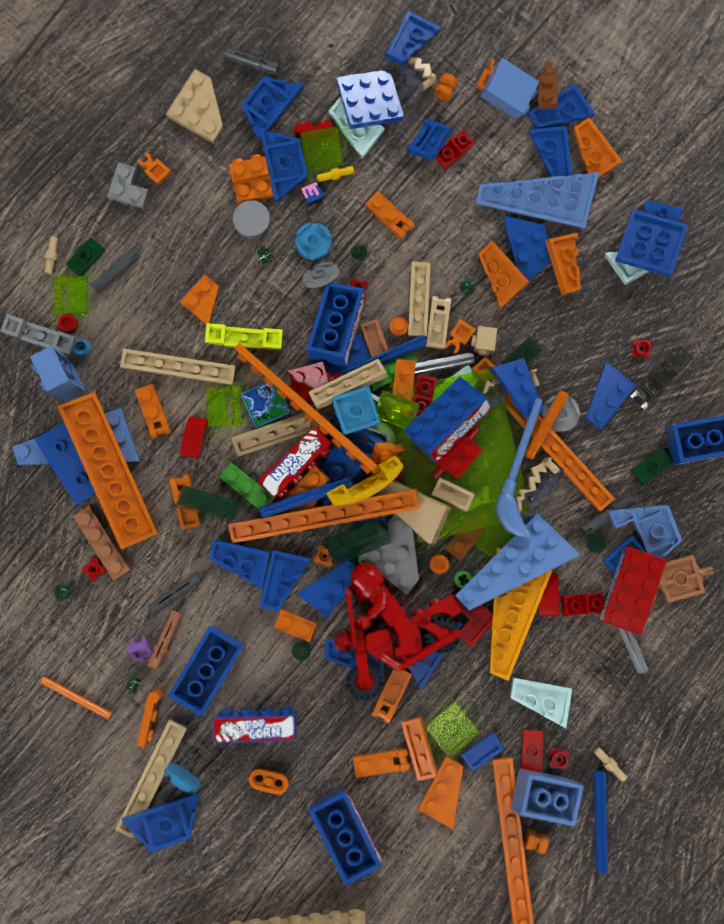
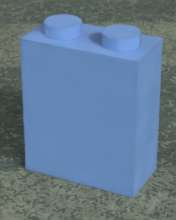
M502 58L495 64L480 97L517 120L528 112L530 108L528 104L538 92L536 88L539 81Z

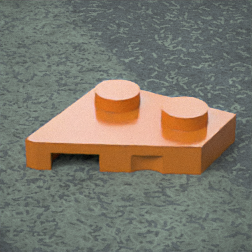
M204 274L180 303L203 323H211L210 319L216 305L215 301L220 287Z

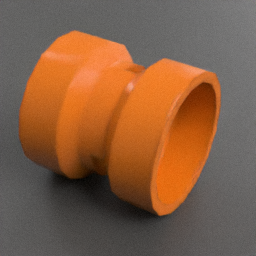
M444 73L439 79L440 84L436 86L434 94L442 100L449 101L453 95L452 91L458 84V80L453 75Z
M527 829L523 843L524 849L529 851L533 849L537 853L545 855L549 844V835L545 833L538 834L533 829Z

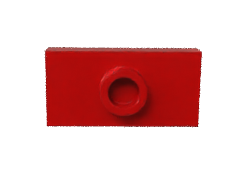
M523 729L521 769L542 772L543 731Z

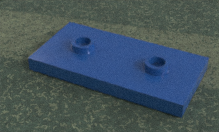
M64 422L35 439V442L76 505L95 495V491Z

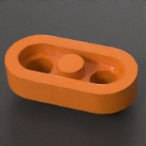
M264 768L254 769L249 777V783L252 788L276 795L283 794L289 784L285 774ZM262 775L263 780L258 781L256 776ZM278 779L281 780L282 785H276L275 781Z

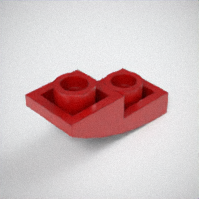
M330 119L320 121L315 126H312L310 120L300 122L293 127L294 137L300 140L324 138L333 134V125Z
M462 130L452 137L448 144L442 147L435 159L445 170L465 155L475 145V142L465 130Z
M418 374L410 414L420 415L432 403L437 382L436 377Z
M189 416L182 438L180 456L199 459L204 446L203 437L209 424L207 419Z
M558 574L550 575L539 603V616H559Z
M602 593L560 597L562 616L601 613L603 608Z

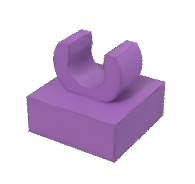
M144 635L141 636V642L137 643L133 638L131 639V645L127 646L128 654L135 661L152 656L153 648Z

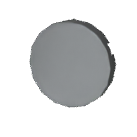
M249 200L241 203L235 209L233 223L236 230L242 236L247 238L259 237L268 230L270 215L262 203Z
M324 262L316 265L313 271L307 270L302 280L307 288H318L336 279L340 271L333 262Z
M557 395L552 396L544 403V412L541 413L542 419H544ZM568 397L551 427L554 432H566L576 426L580 417V410L574 399Z

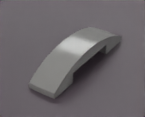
M9 314L6 315L0 330L2 333L43 348L53 346L61 353L70 355L76 340L75 336L60 331L57 332Z

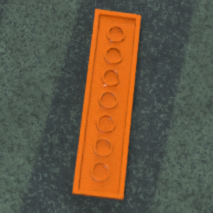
M94 392L57 406L120 550L158 534L96 393Z

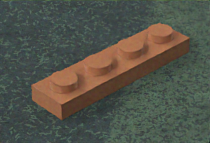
M91 506L84 508L73 516L113 581L131 571L130 566Z

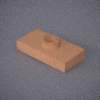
M378 319L360 324V329L371 358L389 350Z

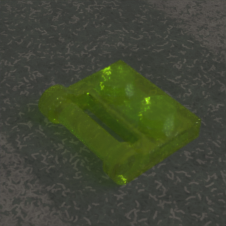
M53 276V315H88V278L86 276ZM67 284V308H62V285Z
M241 387L206 388L209 427L243 425L240 411ZM227 394H232L233 419H228Z

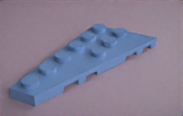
M599 172L505 183L480 184L475 204L585 229Z
M119 408L105 413L125 461L140 462L123 409ZM35 439L12 447L18 465L49 464Z
M537 513L525 525L532 536V540L515 535L455 597L468 610H471L579 557L580 554Z

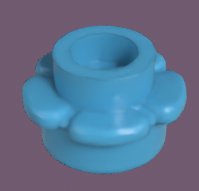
M84 339L74 342L73 351L77 357H87L90 354L91 344L89 342H86Z

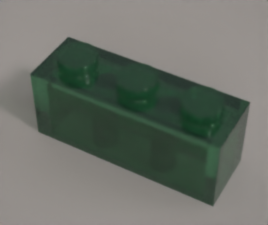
M182 485L175 507L227 522H233L240 501Z
M378 518L326 539L329 557L340 563L391 543L388 525Z

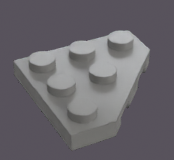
M395 514L361 559L366 563L377 566L382 576L407 595L419 580L413 529Z

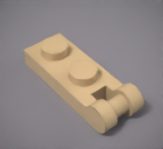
M432 296L427 348L445 349L451 298L439 299L438 296ZM437 306L444 307V311L437 310Z

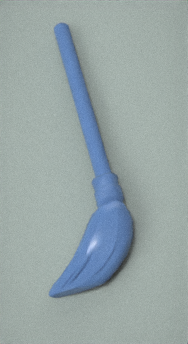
M536 398L533 403L508 479H505L501 489L502 493L496 501L497 516L505 530L532 540V536L521 518L513 495L517 485L515 480L543 402L539 398Z

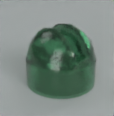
M362 245L353 246L350 251L352 258L359 261L364 260L367 255V249Z
M467 279L460 284V289L466 296H470L476 290V284H474L473 280Z
M57 585L54 592L56 600H65L70 597V587L67 585Z

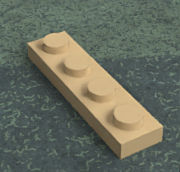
M429 262L411 263L408 337L423 335L427 338L430 285Z
M376 359L310 391L309 394L317 410L332 404V397L369 386L388 376L380 360Z

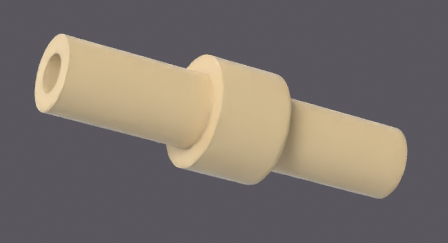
M50 237L49 248L45 254L46 265L44 273L47 275H52L54 261L57 260L58 253L56 248L58 238Z
M600 747L594 750L595 755L604 763L603 766L609 772L612 771L621 782L627 779V776L617 766L618 763L612 757L609 758Z

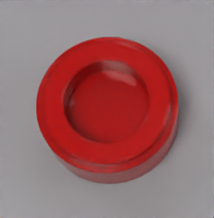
M64 314L58 319V327L64 333H73L78 328V320L71 314Z

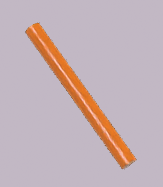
M45 676L40 684L107 720L113 714Z

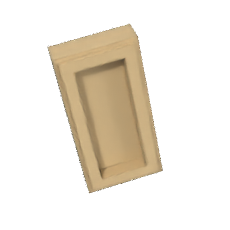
M439 477L431 496L467 512L475 494Z

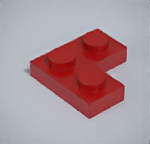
M460 602L462 606L460 608L461 613L468 618V621L459 630L461 633L460 638L472 647L492 625L493 614L483 605L468 610Z

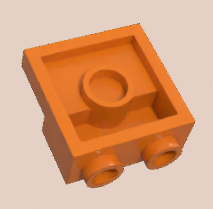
M256 154L245 161L237 158L229 164L238 205L249 200L258 201L274 197L265 156L261 157V155Z

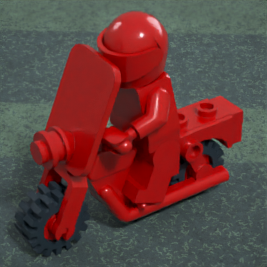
M371 563L357 565L351 572L349 588H345L350 631L343 630L339 636L338 634L335 635L336 640H334L339 651L343 650L346 653L350 647L353 650L355 649L357 665L351 668L346 678V685L351 695L359 700H369L378 695L382 688L383 679L381 672L377 667L367 663L366 652L393 670L403 671L434 652L441 654L455 649L460 642L461 633L459 632V627L455 624L456 622L450 620V618L459 614L462 607L456 597L453 598L452 595H449L441 601L436 598L428 603L429 608L424 611L420 608L411 613V619L405 618L407 614L384 585L381 587L385 580L379 568ZM350 590L358 600L364 602L367 599L372 605V608L367 611L366 616L358 617L355 622ZM437 614H443L447 616V618L438 617L431 621L428 617ZM380 616L388 628L366 634L364 637L363 631L368 629L370 621L373 622ZM424 629L423 634L426 647L422 649L420 630Z

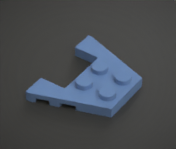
M668 505L607 511L614 528L633 521L642 547L645 549L644 552L660 558L665 557L682 542Z

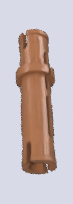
M171 610L157 644L153 646L154 651L147 663L149 667L159 669L164 655L169 651L168 646L183 614Z

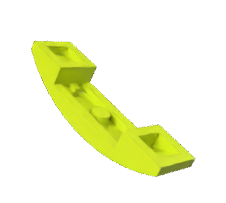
M206 323L205 343L227 347H236L240 343L246 349H281L283 330L226 327V325Z

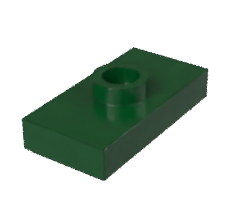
M90 237L70 258L66 265L81 278L106 250Z
M661 447L630 471L641 485H645L674 462Z

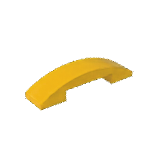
M393 456L378 464L381 471L376 475H372L348 489L342 484L326 494L333 506L359 502L376 494L390 484L403 469V464L396 456Z

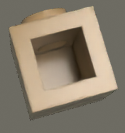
M478 326L476 335H472L471 341L474 353L484 357L494 353L497 328Z

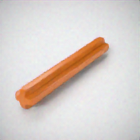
M561 390L558 392L524 454L528 459L532 460L568 399L569 394Z

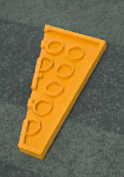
M497 548V549H496V554H497L501 549ZM552 570L494 598L490 654L491 674L509 681Z

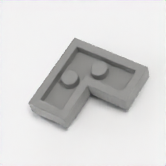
M118 162L107 197L113 201L144 209L149 191L148 189L133 185L138 171L136 167Z

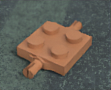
M694 555L666 562L658 589L663 592L666 603L706 593L703 586V576L714 574V571H709L713 570V568L709 566L700 569Z

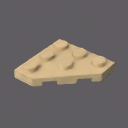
M194 69L166 115L169 119L215 144L224 128L210 77Z

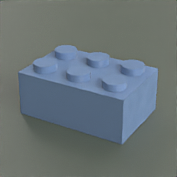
M53 346L30 356L33 362L31 367L36 374H39L41 378L39 383L45 392L47 391L64 401H68L86 392L71 359Z
M519 768L511 809L521 816L575 826L584 786L572 779Z

